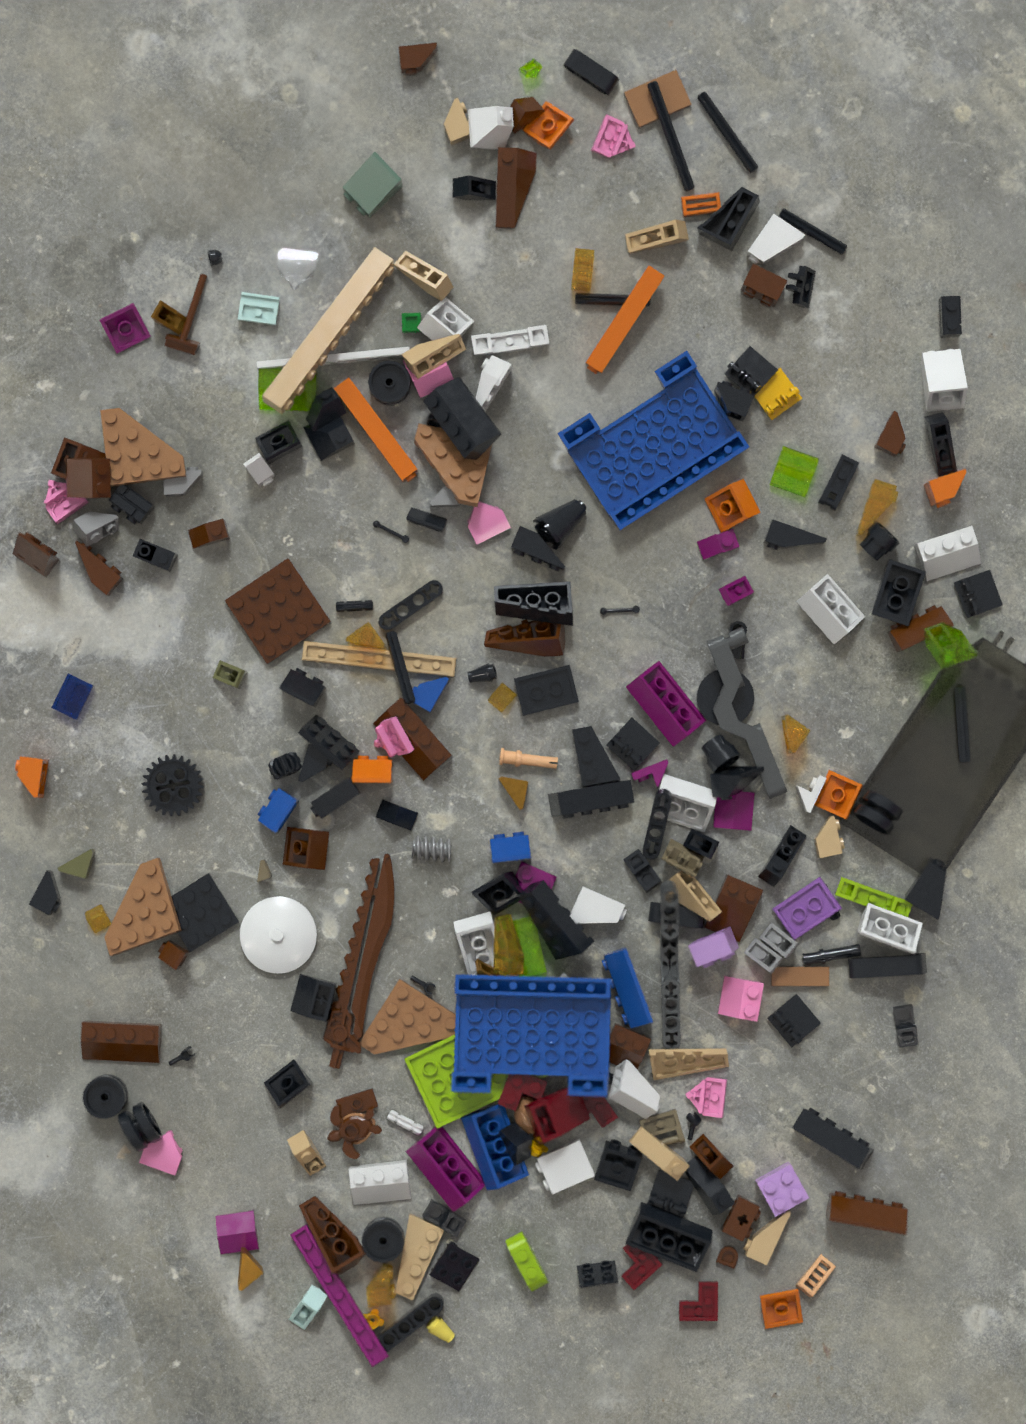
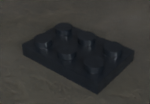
M570 665L514 678L523 716L579 702Z
M315 715L298 732L341 770L360 752L353 743L348 742L339 731L329 726L318 715Z

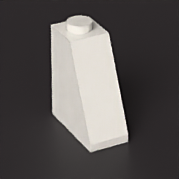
M773 214L746 255L749 256L748 259L754 264L758 265L760 263L763 265L800 243L805 234Z
M582 886L570 917L575 923H618L619 919L623 920L627 910L624 909L625 904Z
M627 1059L615 1067L609 1098L645 1119L656 1114L660 1107V1095Z

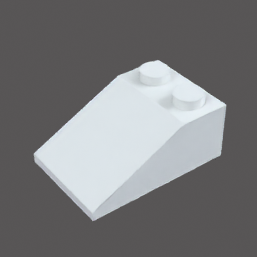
M491 912L453 922L468 975H477L475 964L477 959L501 972L507 971Z

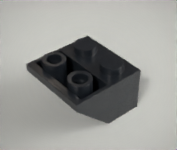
M727 381L718 382L714 391L722 409L727 416L743 422L754 395H751V391L748 389L740 388L739 390L733 388V384Z
M300 974L290 1011L308 1018L327 1022L337 983Z

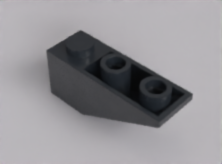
M522 526L519 527L511 546L514 554L521 557L528 555L532 557L531 561L538 564L545 562L549 564L548 568L557 572L560 569H565V565L538 533Z
M790 825L758 877L774 887L782 879L807 835Z

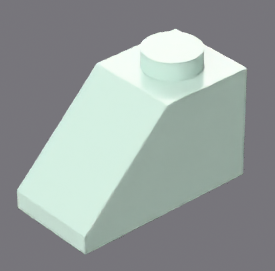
M311 1285L289 1320L305 1330L328 1295L321 1289Z

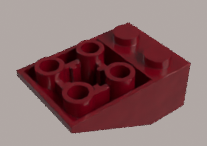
M568 1087L524 1105L537 1141L541 1143H546L560 1137L590 1120L582 1096L568 1095Z

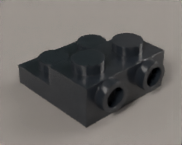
M606 1140L594 1180L631 1191L643 1153L634 1145L626 1147L621 1145V1142L618 1140Z

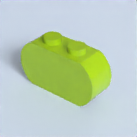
M523 1231L506 1239V1245L531 1292L548 1284L549 1280Z

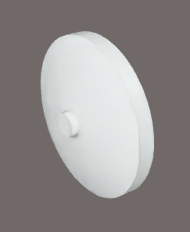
M276 896L259 901L247 912L241 924L240 942L244 954L252 964L266 972L287 973L299 968L310 958L316 946L317 928L313 916L303 904L288 897Z

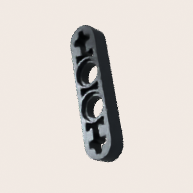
M436 580L429 581L383 613L378 620L379 626L386 631L395 628L438 598L443 592L442 584ZM431 584L434 586L439 585L438 593L432 592L429 594L431 599L427 600L422 590L425 589L428 592L431 589ZM420 594L424 597L422 605L414 604L413 598L415 595ZM402 605L408 608L406 616H400L397 613L398 608ZM394 611L396 617L400 620L396 622V620L393 619L390 622V627H388L387 625L383 626V618H391L393 615L390 613Z
M659 789L655 794L643 846V855L647 859H656L660 854L672 802V794L667 789ZM662 795L666 796L664 806H660ZM662 812L665 817L658 820L654 817V813ZM652 829H658L661 832V834L657 837H654L651 835L650 831ZM651 842H655L653 853L649 852Z

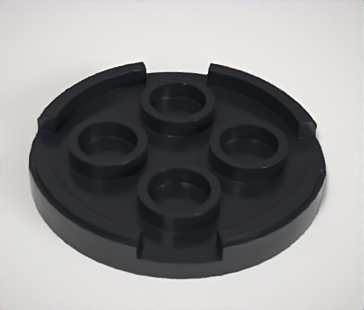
M718 670L708 674L702 680L697 690V705L700 712L709 722L716 725L719 724L713 707L723 686ZM740 673L745 686L738 688L732 701V706L738 720L743 721L753 708L754 690L750 681Z

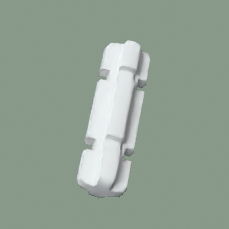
M391 1110L387 1116L389 1121L393 1123L395 1121L397 1125L408 1131L412 1130V1133L420 1135L424 1128L419 1123L415 1124V1121L403 1115H398V1112Z

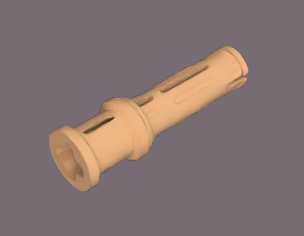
M501 748L499 765L505 763L513 764L515 767L527 765L557 769V764L549 762H558V757L523 754L520 750L506 751L504 748Z

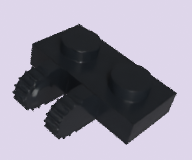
M799 266L797 274L788 273V278L797 281L796 286L792 284L786 285V290L794 292L793 304L802 308H809L815 270L807 266Z

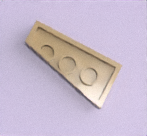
M726 1048L649 1049L653 1080L729 1067Z
M411 1213L409 1214L395 1293L413 1301L444 1230Z

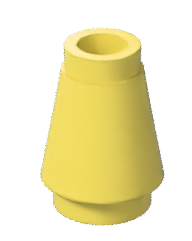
M434 1316L426 1325L429 1333L447 1343L455 1336L441 1317Z

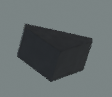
M382 799L376 818L412 831L418 812Z
M691 828L683 846L712 859L720 842Z
M513 1122L498 1131L514 1166L531 1157L532 1138L519 1125Z

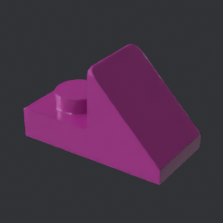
M734 529L717 535L714 534L697 542L703 560L740 547Z
M746 576L719 589L727 606L754 593Z
M666 759L631 773L633 780L637 779L638 782L649 779L648 775L652 774L655 785L658 788L667 768L668 760Z

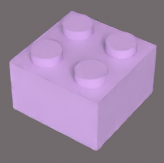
M731 927L699 938L688 945L696 966L703 965V968L713 965L719 958L721 961L731 958L739 948Z
M789 1161L755 1180L775 1217L809 1199Z

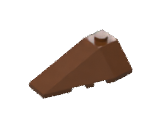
M498 147L496 228H515L536 173V152L520 148Z
M526 619L521 621L522 624L516 626L505 625L486 631L485 647L543 657L564 655L565 627L562 624L534 620L528 622Z
M316 1196L299 1205L332 1274H343L356 1266L366 1255L358 1238Z

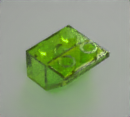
M939 623L924 629L926 647L941 669L978 656L961 630L945 623Z

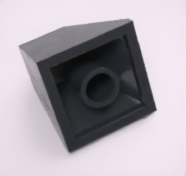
M341 417L313 432L310 425L303 427L321 461L355 444Z
M731 766L710 774L713 797H721V800L732 799V796L739 794L764 771V767Z

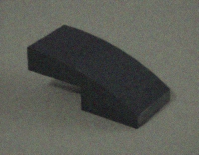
M639 849L623 859L646 893L662 883Z
M913 1005L893 1007L899 1047L919 1045Z
M431 1199L422 1214L425 1219L438 1225L441 1229L455 1237L459 1235L467 1221Z

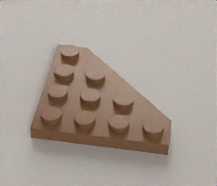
M122 409L100 410L106 458L110 459L111 487L186 477L185 460L180 453Z
M418 423L414 444L418 449H421L428 463L433 469L435 468L440 475V479L455 495L454 498L459 504L478 507L492 445L477 460L465 459L443 428Z
M160 858L140 864L105 935L110 956L118 955L181 931Z
M399 979L360 1043L363 1048L375 1055L446 1039L455 1034L456 1014Z

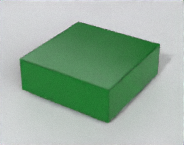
M402 313V333H421L417 328L421 323V313Z

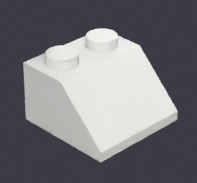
M445 297L427 312L417 328L432 341L455 334H460L462 337L474 323V320Z

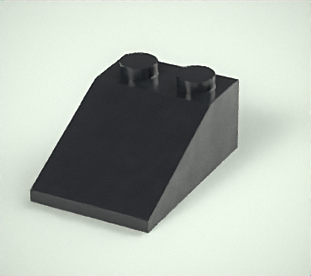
M889 559L886 562L871 614L909 626L926 571Z

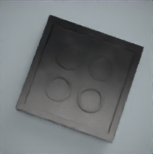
M210 873L171 896L181 927V931L178 934L189 952H192L240 922Z

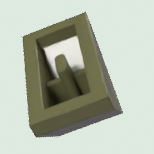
M220 660L213 678L240 689L247 671Z
M94 849L86 851L57 869L63 873L85 879L88 878L95 855Z

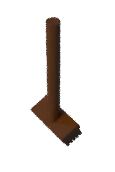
M200 274L181 335L177 336L168 333L165 337V346L192 355L197 353L200 342L187 338L208 277L207 275Z

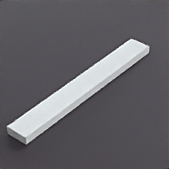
M399 347L328 354L324 365L403 358L402 354L410 348ZM290 358L256 361L257 369L260 372L281 370Z

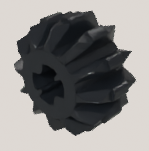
M289 752L271 760L268 767L273 778L280 780L299 771L302 765L296 752Z

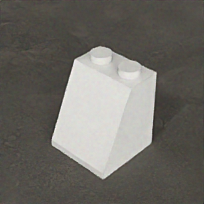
M961 349L922 353L921 370L926 412L964 408L968 386Z

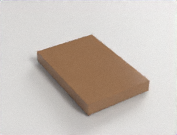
M677 70L624 92V96L639 128L659 120L647 87L653 81L658 82L669 115L692 105Z

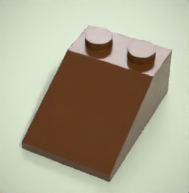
M726 874L715 900L716 905L722 912L710 922L707 920L704 928L717 932L731 927L736 941L740 943L763 890Z

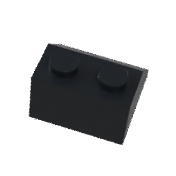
M296 668L295 671L290 669L279 689L316 708L326 689L323 686L324 681L313 677V679L306 677L307 673L299 668Z

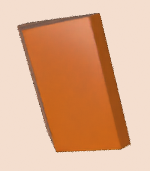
M546 101L542 105L545 111L527 124L523 132L539 145L551 150L574 119Z
M829 770L826 775L827 779L814 805L847 820L863 785Z
M798 1289L760 1296L765 1329L803 1322Z

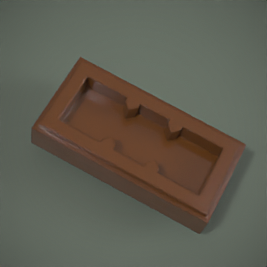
M373 1088L336 1099L337 1105L341 1108L342 1118L351 1113H360L378 1107Z

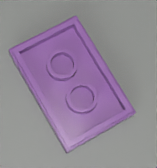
M818 877L775 906L773 911L793 940H796L841 910L842 907L823 879Z

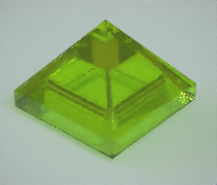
M532 59L521 66L519 71L526 78H536L542 69V65L536 59Z

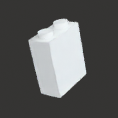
M580 1139L542 1154L540 1157H537L538 1162L535 1163L539 1173L543 1172L546 1178L543 1180L546 1190H551L552 1194L595 1176Z

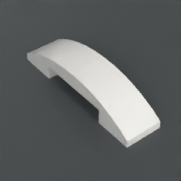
M547 325L471 336L474 355L511 352L549 344Z

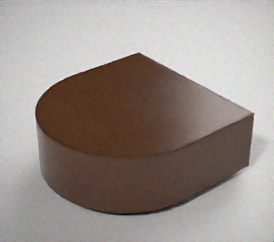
M732 1246L721 1248L716 1262L734 1269L738 1260L736 1249Z

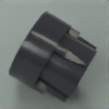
M875 521L867 530V536L860 543V546L878 561L884 554L892 552L900 542L882 524Z
M721 734L710 739L701 748L707 757V765L713 773L730 767L741 756L735 746L726 741Z

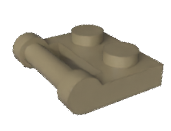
M676 1109L650 1116L647 1119H639L640 1126L654 1136L676 1130L677 1135L660 1140L667 1146L678 1142L680 1144L685 1142Z

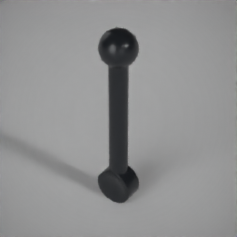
M377 520L373 522L375 528L379 527L402 539L404 543L409 541L407 535L403 536L381 525Z
M634 606L633 608L600 609L602 615L616 612L638 613L640 611L639 606Z

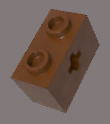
M738 1194L734 1201L735 1204L732 1205L721 1230L743 1242L745 1238H749L753 1229L751 1225L753 1221L758 1220L761 1211L758 1204ZM745 1214L747 1220L746 1222L742 1221L740 1224L738 1217H742Z

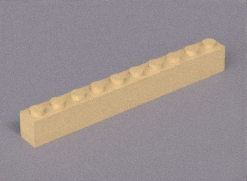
M376 247L373 248L262 395L264 403L280 414H283L285 410H290L293 406L294 398L303 393L304 385L308 380L311 381L314 378L319 365H324L328 358V353L336 349L340 337L345 336L350 329L349 325L352 321H357L360 317L361 309L370 304L371 296L375 291L378 292L381 289L386 276L390 277L393 273L394 261L391 257Z

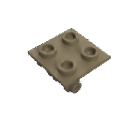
M670 839L661 859L695 878L703 865L704 856Z

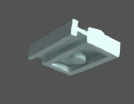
M241 292L238 320L276 326L280 297Z

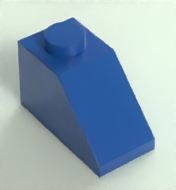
M443 677L421 683L418 687L414 686V703L431 713L449 678Z

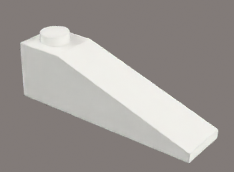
M493 355L490 359L486 358L481 366L483 370L476 394V400L485 412L512 370V364Z

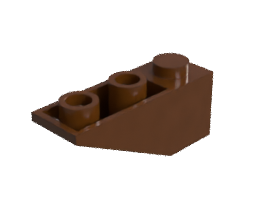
M76 541L75 544L91 583L109 596L123 580L120 576L122 572L115 566L110 568L105 564L107 560L99 553L97 555L93 554L90 551L92 549L90 545L86 546L83 542Z

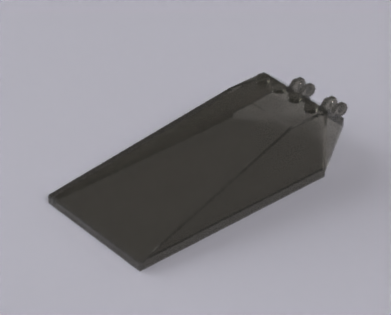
M1002 630L998 632L993 642L981 637L944 663L864 783L848 819H840V823L918 873L921 872L930 857L934 860L937 858L943 861L945 867H949L1026 753V662L1023 663L1007 652L1014 641L1013 637L1007 639L1002 649L997 646L1004 636ZM956 687L966 688L971 761L968 763H960L954 691ZM867 790H872L885 796L903 810L900 819L892 821L895 827L889 836L865 825L853 814L859 804L865 805L862 798Z

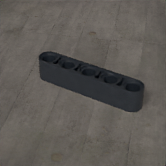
M433 1293L377 1335L386 1352L390 1351L442 1311L444 1299L440 1294ZM438 1299L441 1305L434 1308L430 1305V1301ZM423 1311L425 1313V1317L423 1319H417L415 1317V1312ZM406 1322L409 1324L410 1329L402 1331L399 1325ZM391 1334L395 1340L388 1343L384 1340V1336Z

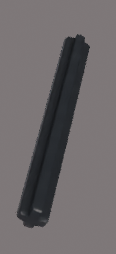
M705 91L697 96L698 101L748 172L753 173L756 171L758 165Z

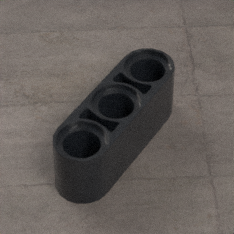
M573 49L563 64L569 72L607 96L610 95L619 81L615 74L577 49Z
M650 902L648 921L660 923V903ZM668 906L665 908L664 911L666 913H672L674 911V907ZM679 906V926L703 929L705 918L685 906Z

